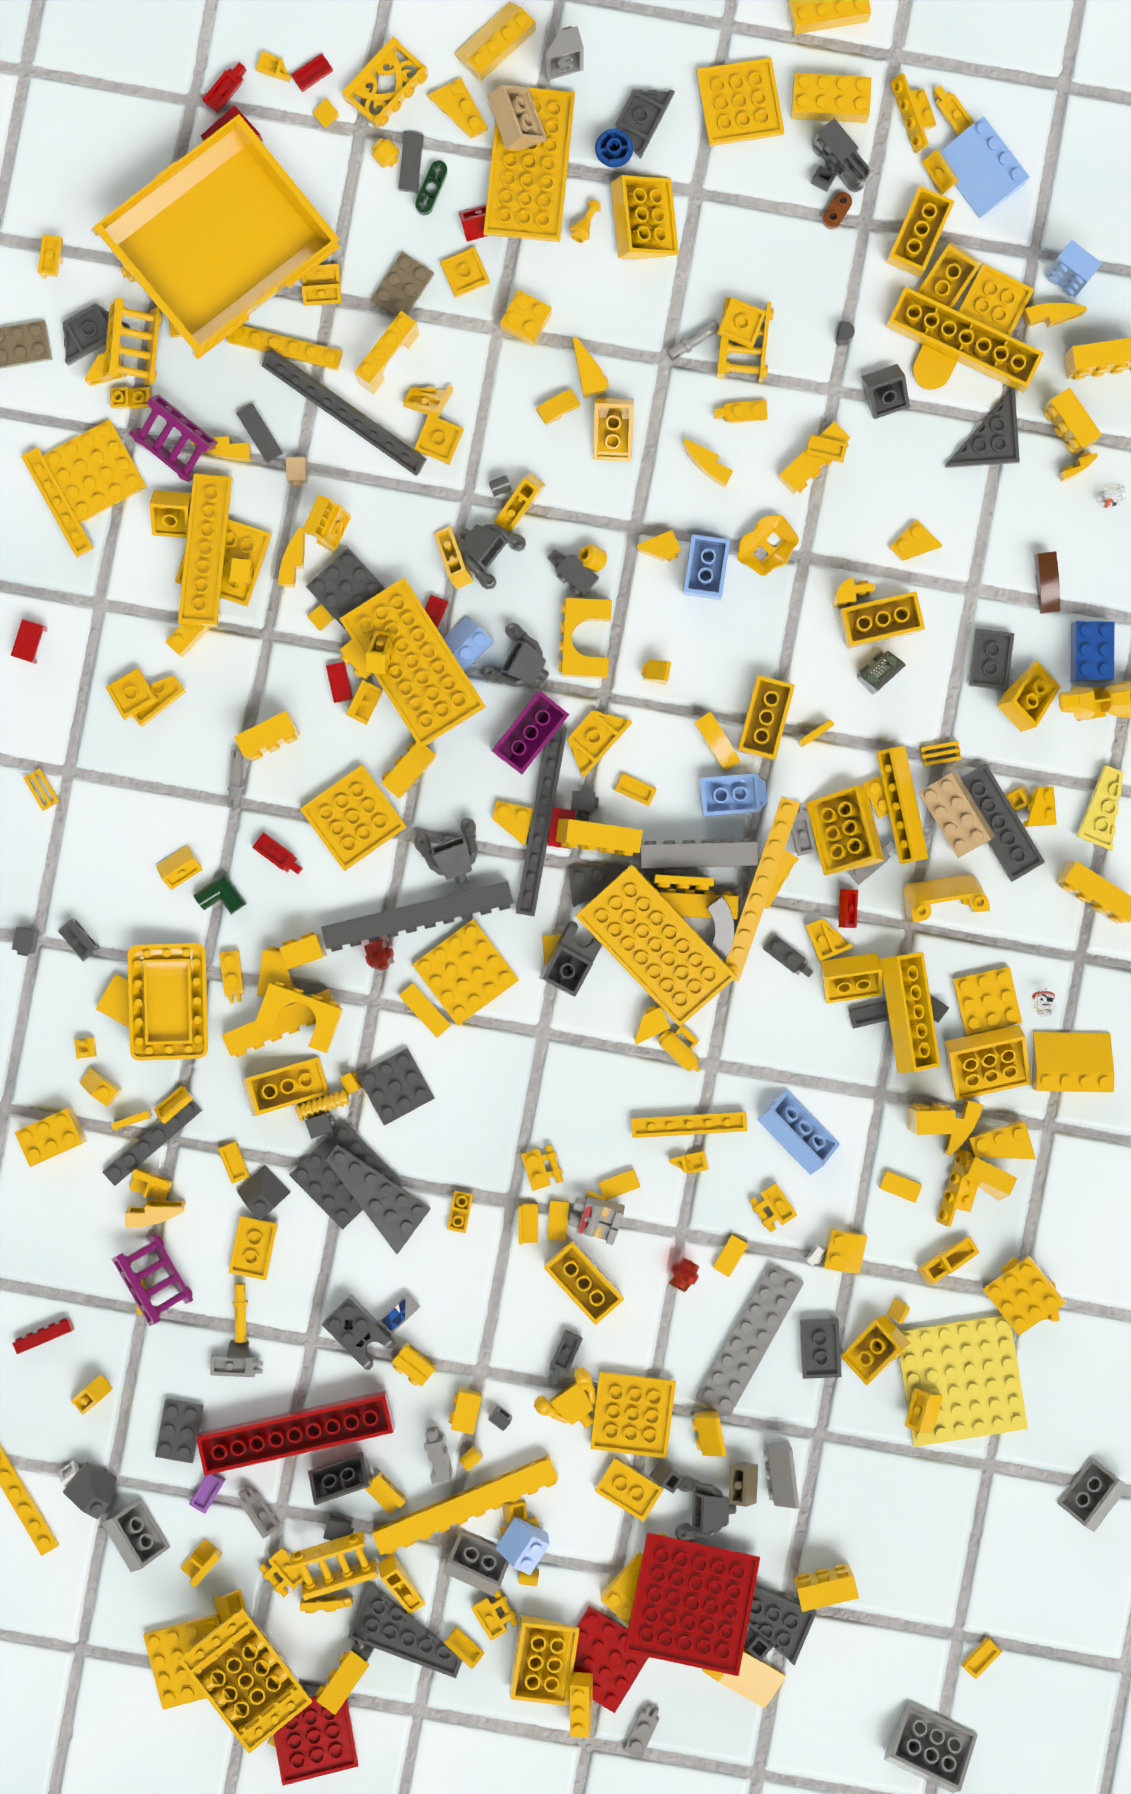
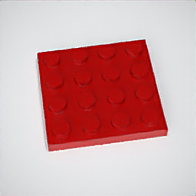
M589 1605L576 1626L580 1630L573 1673H592L593 1700L615 1713L649 1657L624 1652L628 1628Z
M316 1695L310 1696L312 1703L273 1734L282 1786L358 1767L347 1699L336 1715H334L315 1701Z

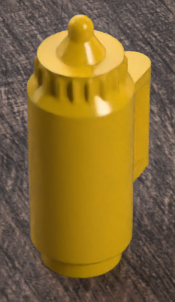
M684 1025L675 1033L667 1029L657 1038L659 1045L682 1068H685L687 1071H700L697 1064L699 1059L692 1051L699 1040ZM679 1033L692 1043L690 1047L677 1036Z

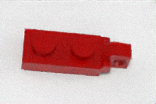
M239 62L233 70L231 68L225 70L202 99L203 103L219 114L242 85L241 83L244 81L242 77L247 71L245 66Z
M264 832L252 847L287 873L291 869L299 875L303 870L301 866L295 863L298 858Z

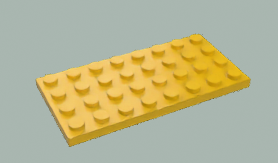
M528 88L547 140L522 150H508L503 144V139L495 120L484 235L560 243L575 92Z
M405 577L339 618L365 661L366 652L375 631L394 633L390 663L386 674L374 673L421 749L486 708Z
M633 864L575 915L679 1027L737 977L730 967Z

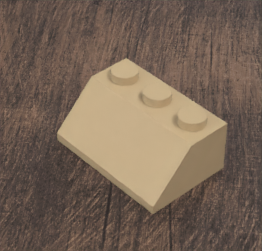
M502 84L487 96L506 149L522 150L547 140L528 87Z

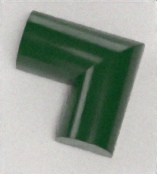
M223 873L193 895L203 910L208 909L221 900L231 915L247 904L226 873Z

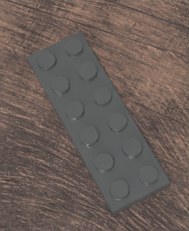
M987 764L962 777L961 780L995 835L987 843L1010 882L1015 881L1045 863Z

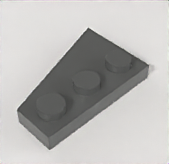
M626 863L569 869L572 906L575 907L596 897L626 870Z

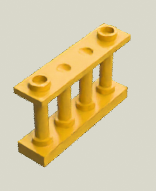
M725 297L723 315L730 299L728 297ZM767 302L766 309L763 310L766 312L764 328H760L758 336H762L761 348L753 347L750 349L746 346L732 345L731 342H728L729 339L720 336L716 378L724 379L725 373H729V371L759 374V383H762L763 377H767L768 365H765L768 327L769 320H773L774 314L771 302ZM732 352L761 355L760 366L730 364L729 361H726L727 354Z
M115 298L110 301L103 378L112 379L118 373L144 378L143 386L148 387L155 382L157 377L155 362L158 330L162 322V314H160L158 307L150 310V313L125 308L123 306L124 299ZM128 316L149 321V331L144 332L121 325L122 317ZM125 335L148 340L147 352L123 347L120 344V336ZM123 354L146 359L145 370L121 366L118 363V356Z
M363 1531L289 1554L290 1569L299 1567L305 1580L302 1582V1596L304 1600L378 1578L376 1560L371 1559L367 1561L362 1547H365ZM355 1550L360 1563L349 1566L343 1553ZM336 1556L341 1569L330 1572L325 1559ZM318 1562L323 1575L312 1578L307 1565Z

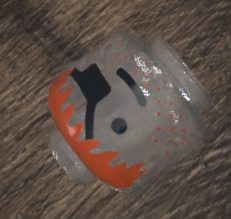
M1118 481L1101 484L1099 491L1096 492L1097 503H1101L1104 508L1120 506L1123 500L1126 499L1125 487L1123 484L1120 485Z
M1037 988L1036 992L1030 995L1031 1011L1036 1016H1051L1052 1012L1056 1010L1055 994L1048 991V988Z

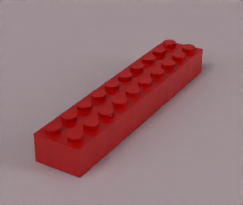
M386 1390L200 1432L196 1440L204 1476L391 1434L394 1433L395 1424Z

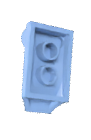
M758 773L699 779L702 816L761 812V809L768 804L766 781L762 780Z

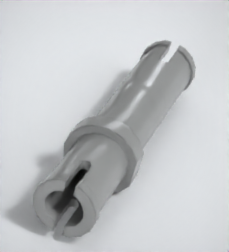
M712 320V322L686 339L682 338L680 343L666 351L667 355L672 361H675L684 353L691 352L693 347L715 334L719 329V324L716 320Z
M231 750L229 786H227L229 791L228 808H240L241 791H243V787H241L242 753L240 750Z

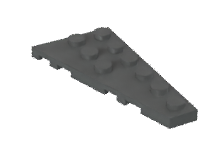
M368 1581L348 1638L357 1641V1638L364 1629L370 1633L365 1645L456 1678L462 1660L442 1640Z
M755 1585L748 1626L772 1644L780 1654L785 1656L795 1666L817 1612L814 1609L802 1612L798 1602Z

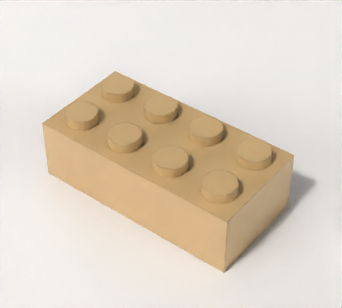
M956 770L919 791L920 796L957 858L985 844L995 836Z

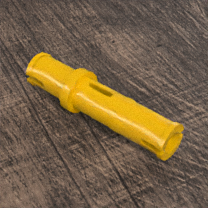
M246 1283L234 1284V1301H232L235 1320L234 1342L242 1343L247 1341L246 1306L248 1301L246 1300Z

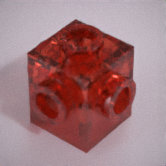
M380 939L364 946L366 952L365 959L371 968L381 971L389 968V965L394 963V951L389 946L388 941Z
M682 1257L679 1263L675 1262L670 1270L673 1274L669 1284L686 1292L691 1284L694 1285L699 1277L697 1271L700 1266Z

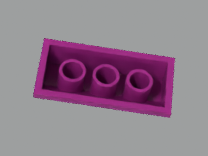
M539 690L495 744L491 752L522 775L570 714Z

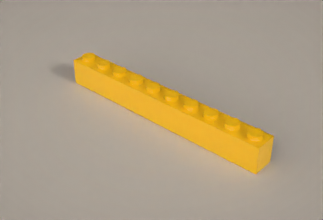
M550 1454L376 1527L372 1531L373 1539L380 1555L385 1553L386 1555L393 1554L401 1546H404V1548L409 1547L420 1538L426 1540L432 1536V1533L437 1531L440 1533L450 1529L451 1525L456 1523L461 1525L472 1516H475V1518L480 1517L491 1508L497 1510L505 1502L510 1501L513 1503L521 1499V1496L524 1494L532 1495L543 1486H546V1488L551 1487L559 1480L558 1472Z

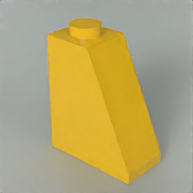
M268 946V950H262L257 996H265L269 983H275V981L285 983V988L291 990L295 987L290 969L287 970L279 947Z
M977 1157L970 1161L967 1160L963 1171H965L963 1177L999 1201L1010 1196L1017 1180L1016 1177Z

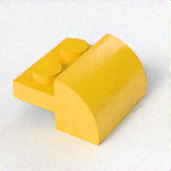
M854 578L847 579L833 595V608L852 606L857 601L856 598L870 596L875 591L874 583H869L868 580L859 581L855 585Z

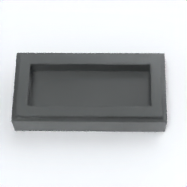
M886 1001L848 1010L853 1029L889 1020Z

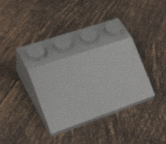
M908 1701L889 1740L883 1760L951 1793L959 1792L963 1786L978 1734Z

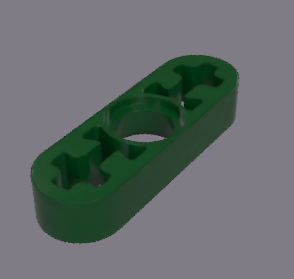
M434 161L429 168L415 202L416 210L420 215H429L437 201L448 174L447 165L443 161ZM439 166L442 167L443 173L439 172L437 177L440 182L434 179L436 176L435 168L438 169ZM430 183L437 186V190L433 193L426 190L427 185ZM423 194L429 197L427 200L428 208L425 207L424 210L421 209L420 203L424 204L426 200V197Z

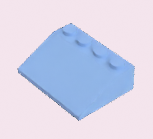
M984 116L968 127L940 152L959 180L955 187L979 219L1026 185L1030 178Z

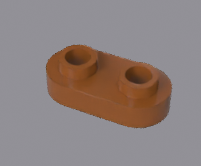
M839 192L834 196L822 218L826 228L836 229L843 221L852 205V198L848 193ZM845 199L846 203L842 204L839 200ZM834 215L836 219L831 220L829 216Z

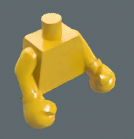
M582 1367L574 1371L576 1381L553 1396L550 1402L544 1396H538L535 1399L534 1408L538 1414L550 1416L562 1423L569 1422L571 1425L580 1421L584 1428L594 1423L588 1413L594 1409L593 1404L596 1402L595 1387L592 1384L590 1372Z

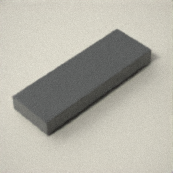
M404 132L399 191L418 193L423 134Z
M253 404L236 413L266 463L283 454Z

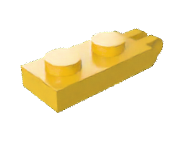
M239 950L220 952L224 995L229 997V1003H234L233 995H236L237 1002H241V994H244L240 952Z
M338 1595L314 1597L308 1600L302 1598L300 1601V1611H305L308 1614L315 1613L317 1610L334 1612L336 1609L350 1607L353 1603V1597Z

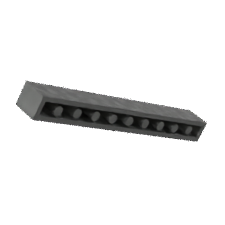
M506 881L322 926L321 930L326 949L331 948V951L334 952L342 950L343 945L350 944V947L362 945L361 941L367 939L369 943L379 941V936L387 935L388 938L399 936L398 932L406 930V934L416 932L417 927L420 926L428 929L436 927L435 923L443 921V924L455 922L454 918L462 917V920L473 918V913L477 912L485 915L492 913L491 909L498 907L499 911L511 908L510 904H514L509 882Z

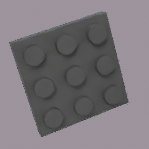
M349 548L306 586L344 629L345 627L339 618L385 590V587Z
M408 1048L357 1075L384 1126L435 1099Z

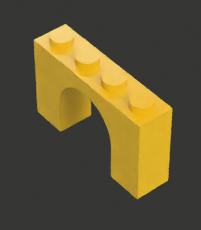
M400 311L354 371L358 383L373 395L384 382V370L396 351L402 345L409 349L420 335L416 321Z
M566 598V603H562L561 614H565V622H561L560 633H564V641H560L559 652L563 653V660H559L558 671L562 672V677L608 679L609 658L588 657L580 654L573 646L572 634L579 624L586 621L611 622L612 600Z
M279 981L269 983L253 1027L272 1034L275 1032L283 1009L291 1003H303L311 1008L316 1018V1026L308 1047L328 1053L344 1008L340 1007L341 1004L332 1000L329 1003L322 1001L323 997L311 994V997L304 994V990L293 987V990L285 988L286 984Z

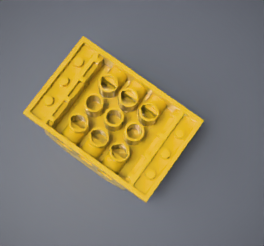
M240 1608L178 1658V1661L249 1754L312 1703V1699L300 1685L298 1678L263 1629L248 1616L243 1608Z

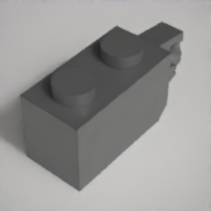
M554 549L547 557L555 567L556 577L562 583L567 582L571 585L570 590L577 596L581 594L585 597L599 581V577L592 570L584 567L583 562L574 554L567 555L566 557Z

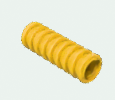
M341 1089V1092L336 1091L335 1094L332 1092L329 1096L327 1094L324 1095L323 1098L320 1096L318 1100L315 1098L312 1102L309 1100L306 1104L305 1102L302 1105L297 1104L295 1109L299 1120L303 1121L304 1118L315 1117V1114L321 1115V1112L332 1111V1108L338 1109V1106L344 1107V1104L349 1105L350 1100L346 1090Z

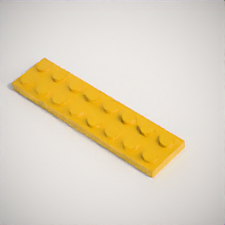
M204 474L193 475L178 615L179 624L218 627L233 483L232 477Z

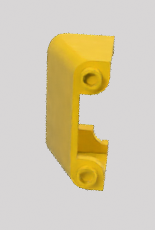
M968 874L909 883L902 890L906 922L927 920L931 915L930 904L960 899L962 904L970 906L972 912L990 911L988 897L979 880L974 875Z

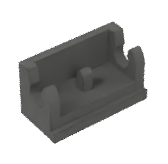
M76 919L69 920L58 930L59 934L72 947L82 962L100 949Z

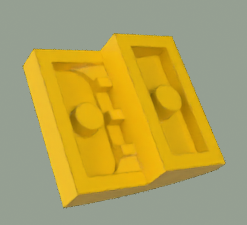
M339 264L318 265L302 278L304 306L342 303Z
M115 974L100 999L96 1010L129 1028L128 980Z

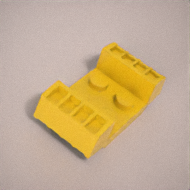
M318 494L302 531L318 538L316 543L321 547L336 553L340 540L351 520V515L333 500Z

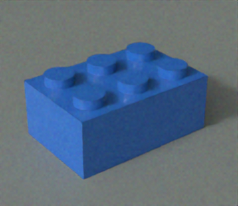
M1076 621L1071 624L1070 681L1109 682L1114 680L1115 622Z

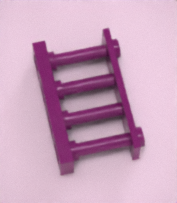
M159 394L150 397L146 403L152 410L142 428L139 427L131 430L129 435L133 437L136 443L143 445L176 472L180 479L187 482L192 481L193 475L196 474L192 469L202 452L215 449L218 442ZM158 415H160L167 423L157 440H154L148 435V432ZM173 427L181 432V437L170 453L162 445ZM188 439L196 444V449L185 465L177 457Z
M156 1233L147 1237L150 1242L149 1244L131 1255L124 1256L121 1253L111 1259L149 1326L161 1321L160 1313L181 1300L185 1304L193 1301L191 1289L185 1286L163 1247V1240ZM152 1250L156 1252L160 1260L138 1273L133 1272L131 1268L132 1262ZM164 1266L169 1277L147 1290L143 1289L140 1284L141 1279ZM173 1283L178 1294L157 1307L153 1306L150 1301L151 1296Z

